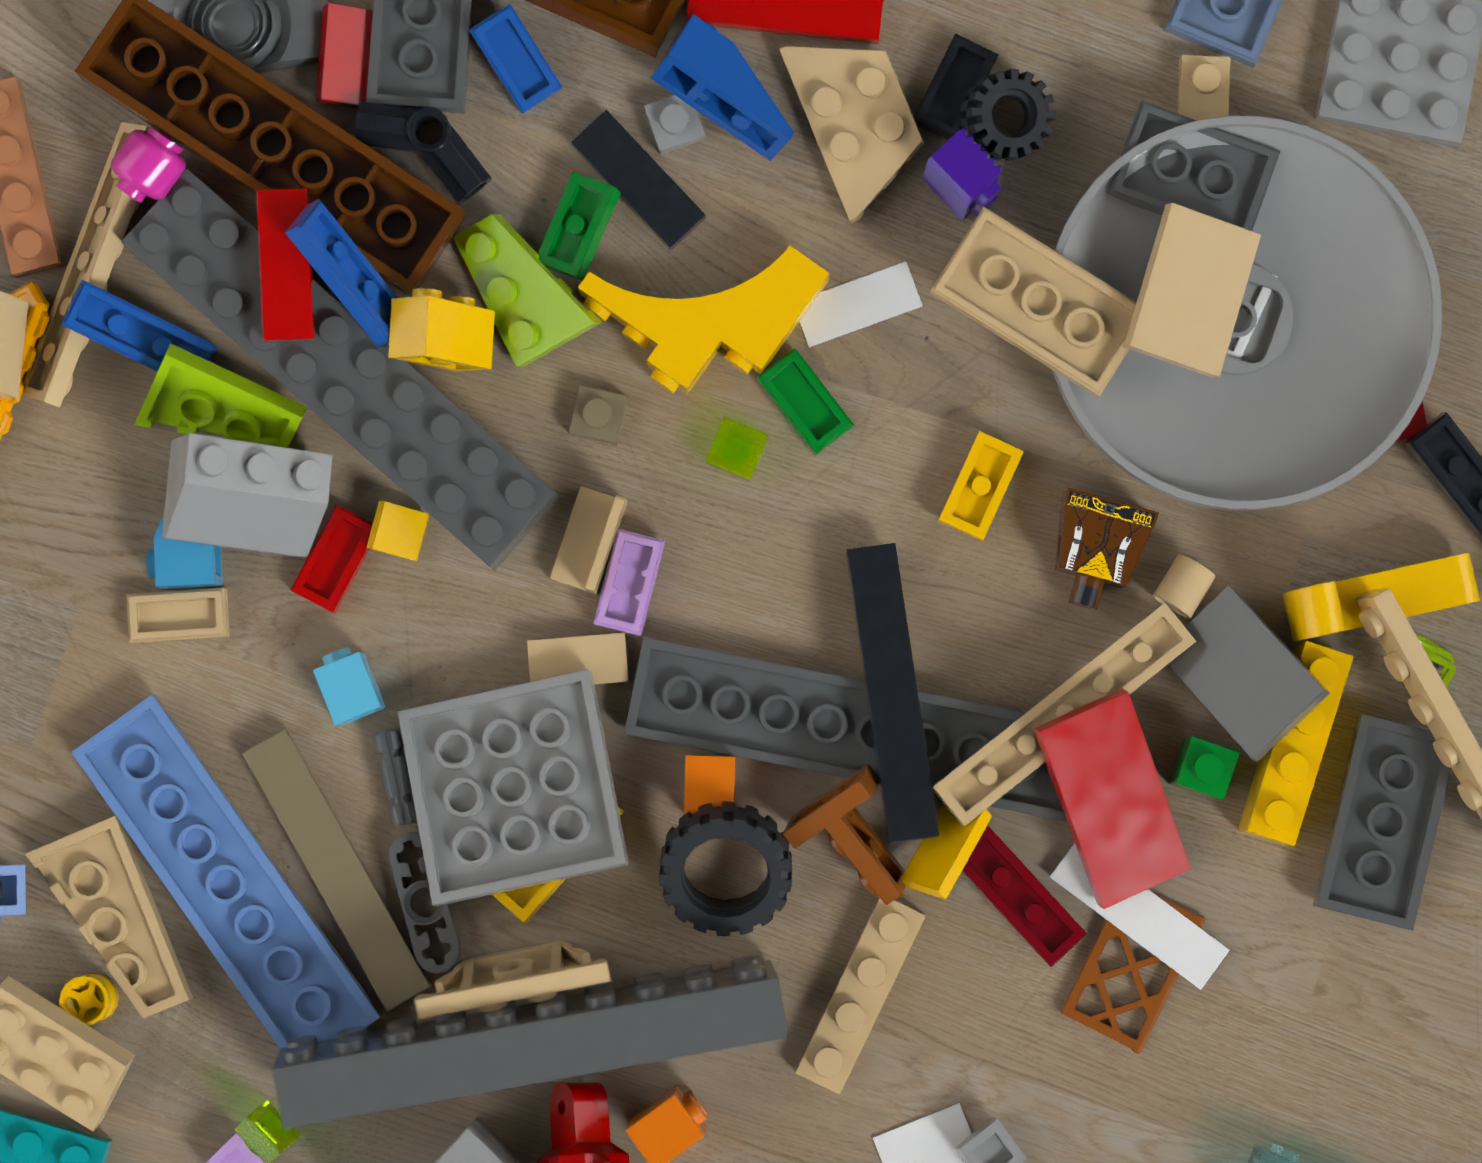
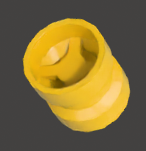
M91 973L73 978L65 984L60 992L59 1005L61 1009L86 1025H92L107 1019L113 1014L118 1006V989L112 979L104 974Z

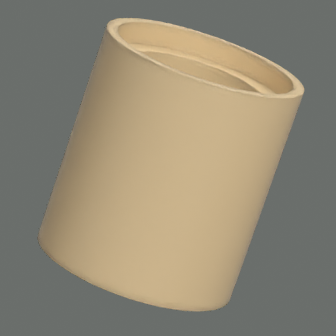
M1178 554L1154 592L1153 598L1162 605L1166 603L1173 612L1191 619L1216 579V575L1193 559Z

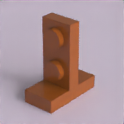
M867 764L794 814L782 834H784L792 847L796 849L820 831L826 829L833 848L841 856H847L858 869V875L863 886L871 894H877L885 905H888L900 897L906 885L900 880L905 870L856 809L857 806L872 797L879 783V777L870 765Z

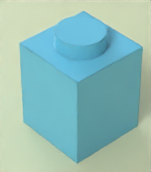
M346 647L322 657L324 666L313 670L334 725L343 726L386 708L365 653L356 652L352 654L350 647Z

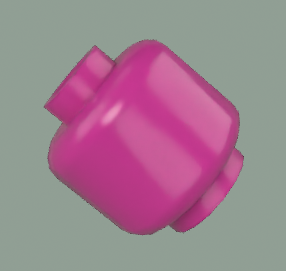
M150 126L147 132L139 129L133 130L111 162L113 171L121 178L116 186L140 203L146 196L155 200L164 199L185 171L186 161L180 155L184 148L153 126Z

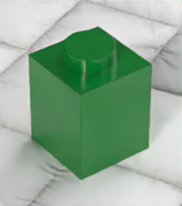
M1193 736L1184 737L1168 784L1214 800H1224L1240 753Z

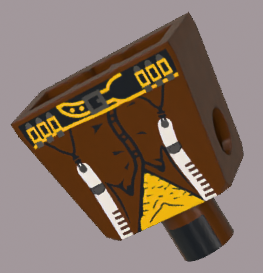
M1067 488L1061 498L1055 570L1075 576L1068 603L1097 610L1104 584L1118 588L1126 586L1157 521L1159 512Z

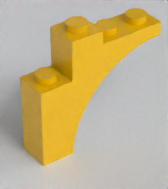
M789 245L776 261L755 277L736 287L707 296L685 299L644 296L623 290L602 280L591 272L586 275L578 289L580 295L585 298L582 306L586 310H591L604 322L611 316L625 326L621 332L622 335L641 349L645 350L649 344L655 348L647 359L648 367L653 370L650 378L672 394L679 388L688 395L721 348L727 351L724 359L742 373L747 375L751 369L758 374L764 372L828 283L830 273Z

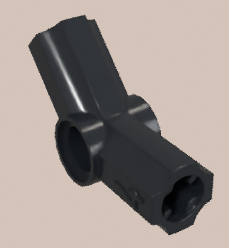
M360 101L356 114L355 138L369 147L420 153L458 204L473 197L492 180V177L450 124L446 115L440 110L434 108L414 109ZM428 121H435L443 126L442 138L430 145L421 143L418 140L420 127Z

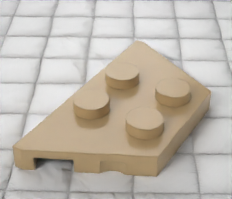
M783 47L779 50L850 222H856L864 215L863 211L882 189L885 190L893 181L902 165L906 161H910L924 144L893 65L886 51Z
M558 940L464 959L454 967L452 972L442 976L435 982L437 993L419 994L415 997L414 1001L419 1019L478 1008L480 1012H491L505 1007L508 1001L527 998L529 1002L546 1001L555 997L558 991L609 982L611 978L606 959L601 958L591 962L588 951L581 948H573L572 944Z

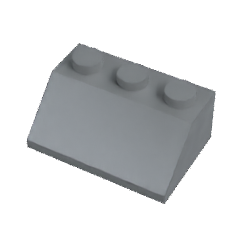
M192 433L171 441L162 539L306 558L328 506L333 455Z

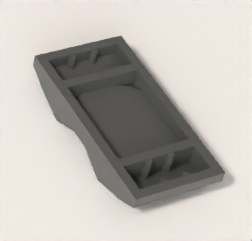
M148 0L258 74L319 63L323 6L330 3V0Z

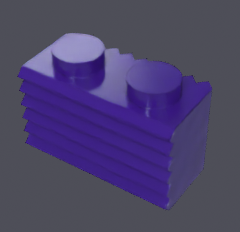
M959 130L927 160L922 178L961 220H964L971 212L977 217L983 207L990 208L998 199L997 194L1002 189L997 183L1001 174V166L994 165V158H987L988 151H981V144H974V137H967V130Z

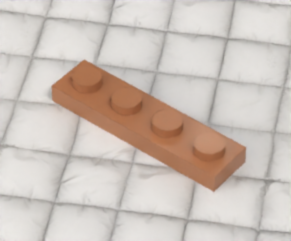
M14 76L0 80V227L11 275L17 278L62 267L63 263L21 82Z

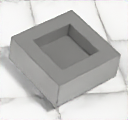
M673 95L644 105V110L660 155L706 139L697 110L677 96Z
M993 1117L955 1147V1150L965 1163H1022L1027 1159L1001 1122Z

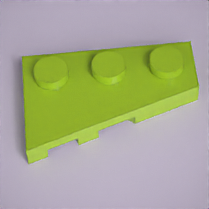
M491 214L453 237L488 310L495 311L494 323L516 368L529 365L602 323L591 310H586L571 294L573 290L561 278H556L539 260L538 253L501 214Z

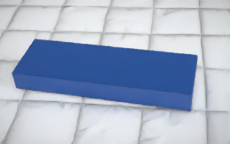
M318 199L308 204L286 231L287 236L376 346L380 347L389 343L391 298L398 297L323 203Z
M81 280L60 322V325L158 372L170 344L207 361H211L217 348L216 345L84 280Z

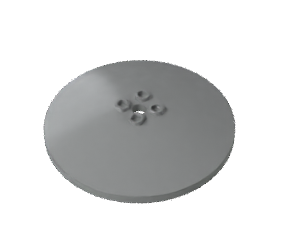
M1261 116L1208 118L1179 125L1159 133L1135 146L1112 163L1093 182L1079 200L1061 232L1054 251L1137 302L1162 215L1134 206L1108 194L1115 173L1130 162L1125 176L1127 178L1143 166L1151 163L1154 153L1161 146L1168 143L1179 144L1185 149L1208 145H1229L1197 132L1206 128H1219L1279 150L1280 154L1252 231L1260 234L1261 238L1240 306L1246 310L1248 315L1251 314V323L1246 330L1232 333L1228 347L1229 350L1234 351L1239 338L1248 335L1254 329L1241 359L1226 355L1220 377L1211 378L1129 349L1099 398L1054 370L1052 372L1063 400L1075 421L1090 441L1112 463L1130 477L1159 493L1201 507L1230 511H1256L1280 508L1304 502L1329 492L1354 478L1373 464L1393 445L1410 423L1425 396L1439 354L1442 332V297L1439 275L1431 247L1410 205L1394 184L1375 165L1354 149L1327 134L1286 120ZM1166 150L1159 155L1158 159L1177 151ZM1262 287H1265L1272 291L1257 322L1254 304Z

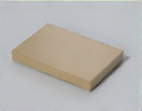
M1175 203L1166 204L1124 347L1211 378L1220 377L1261 235Z

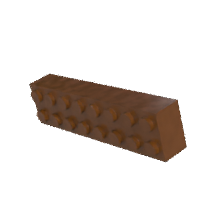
M122 0L75 70L85 83L150 126L163 132L182 147L256 196V190L307 188L309 204L319 199L379 275L410 297H412L413 289L420 288L466 218L464 209L148 0Z

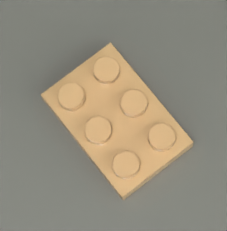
M8 976L0 984V1074L93 1132L104 1119L135 1055Z

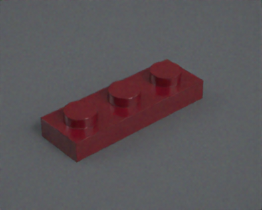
M987 825L962 872L1048 966L1052 967L1083 939L1087 933Z

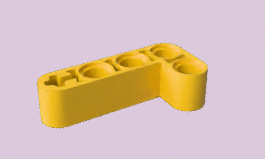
M1470 554L1455 555L1284 593L1282 596L1293 642L1363 627L1359 618V613L1362 610L1356 599L1373 589L1390 588L1406 617L1480 601Z

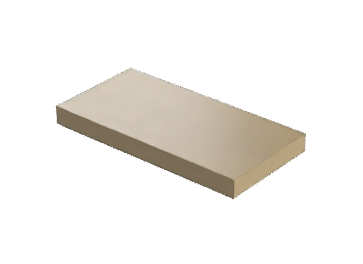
M985 207L978 214L930 290V293L1097 398L1100 397L1129 351L1128 348L1124 347L1137 302Z

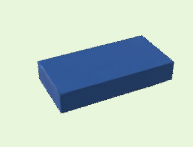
M511 4L504 6L469 29L470 34L522 114L563 88Z

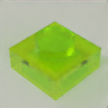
M723 417L705 464L751 482L769 435Z
M267 1099L234 1129L244 1139L248 1149L252 1153L261 1156L266 1163L275 1161L301 1135L295 1128L283 1129L280 1112Z

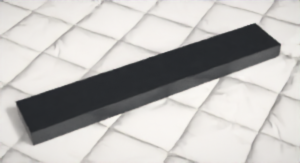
M896 543L847 549L846 558L888 843L893 844L939 837Z

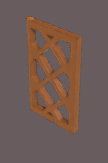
M1161 898L1198 927L1202 928L1205 921L1204 916L1195 915ZM1105 920L1060 1013L1131 1048L1134 1053L1140 1054L1179 973L1167 965L1169 971L1159 992L1147 996L1138 969L1161 960L1153 955L1135 961L1127 935L1108 920ZM1119 936L1128 964L1101 973L1097 963L1107 941ZM1131 971L1140 999L1113 1008L1104 980ZM1096 983L1105 1011L1088 1016L1076 1010L1075 1007L1084 988ZM1143 1006L1146 1018L1136 1039L1120 1031L1116 1015ZM1108 1018L1110 1026L1100 1021Z

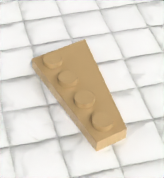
M116 816L25 853L34 868H38L51 885L50 890L60 904H64L80 926L79 930L90 945H94L107 963L106 968L143 1019L193 999L128 833Z

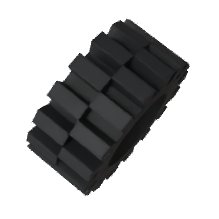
M1009 69L983 77L976 82V86L971 87L966 93L969 100L962 103L961 111L966 112V118L960 120L961 127H968L970 134L967 137H974V142L981 144V151H988V154H990L989 158H994L996 161L1005 159V161L1014 160L1032 154V151L1040 149L1046 143L1043 140L1044 137L1051 136L1054 127L1049 126V121L1056 119V111H1049L1048 104L1054 102L1052 94L1045 96L1042 90L1047 87L1042 80L1034 82L1032 80L1034 74L1028 71L1019 73V69ZM1003 96L1012 97L1017 100L1024 111L1023 125L1014 134L1001 132L992 120V108L995 102Z

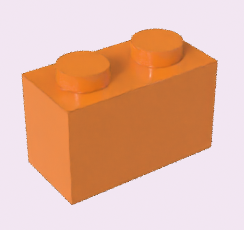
M676 1085L629 1119L625 1131L648 1163H669L705 1136L706 1124L704 1121L707 1120L706 1115L708 1112L691 1089L683 1093L679 1086Z

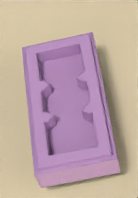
M617 529L593 622L594 625L642 636L665 540Z

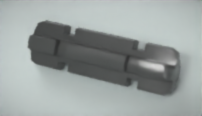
M397 729L377 732L373 735V743L376 754L381 755V760L378 761L386 799H391L392 806L388 807L391 821L395 826L414 823L417 821L414 801L411 800L410 796L412 789L405 755L401 756L400 749L403 748L400 732Z

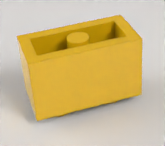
M413 289L412 297L391 298L388 358L451 371L492 369L495 311L475 307V299L469 297L452 296L446 297V300L442 299V291L435 289Z

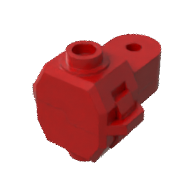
M599 1082L558 1083L554 1087L550 1098L552 1149L537 1159L535 1163H630L629 1154L611 1142L609 1103L603 1085Z

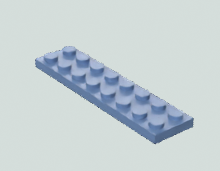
M156 695L146 698L71 752L279 1048L288 1047L287 1041L307 1035H316L317 1041L337 1038V1032L357 1026L368 1027L382 1016Z

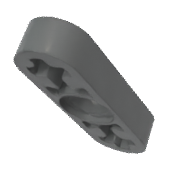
M418 832L405 833L398 836L390 846L389 861L416 960L426 971L442 973L452 968L458 962L462 950L450 904L439 906L437 911L428 917L420 916L413 910L411 905L413 894L420 888H429L428 880H420L406 887L404 877H413L414 873L410 862H401L399 853L406 850L405 842L412 840L415 847H422ZM423 856L418 859L421 874L426 873ZM444 917L447 928L439 927L436 930L440 942H449L452 951L444 955L445 963L438 964L436 957L427 958L425 954V949L432 945L429 930L420 935L417 925H429Z

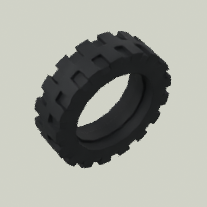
M722 801V806L712 807V803L699 806L698 812L694 814L687 812L679 819L678 827L676 829L671 827L666 835L665 845L662 846L659 872V883L663 887V898L668 907L673 905L675 916L683 923L688 920L694 924L693 929L699 932L706 933L708 929L716 931V936L723 937L730 936V932L739 931L740 935L753 932V926L759 923L765 926L773 920V913L775 910H782L787 901V892L791 891L792 854L789 851L788 840L782 834L783 832H778L777 823L769 815L764 818L759 815V809L746 804L745 808L736 807V802ZM720 838L741 840L759 850L766 860L768 871L765 880L757 890L742 898L723 900L709 897L694 888L686 877L684 866L690 853L696 847L709 840Z

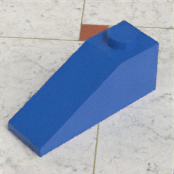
M693 14L672 41L652 74L651 79L771 161L791 139L794 131L734 42L722 35L714 26L705 23Z

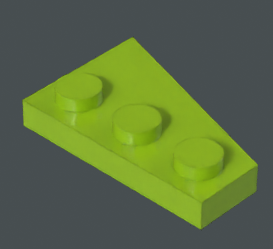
M170 344L134 425L151 428L153 423L176 426L177 433L196 434L197 431H204L223 435L225 439L288 448L307 406Z

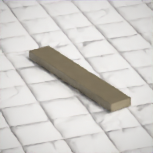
M288 729L278 732L243 752L242 755L386 1011L391 1010L432 986Z

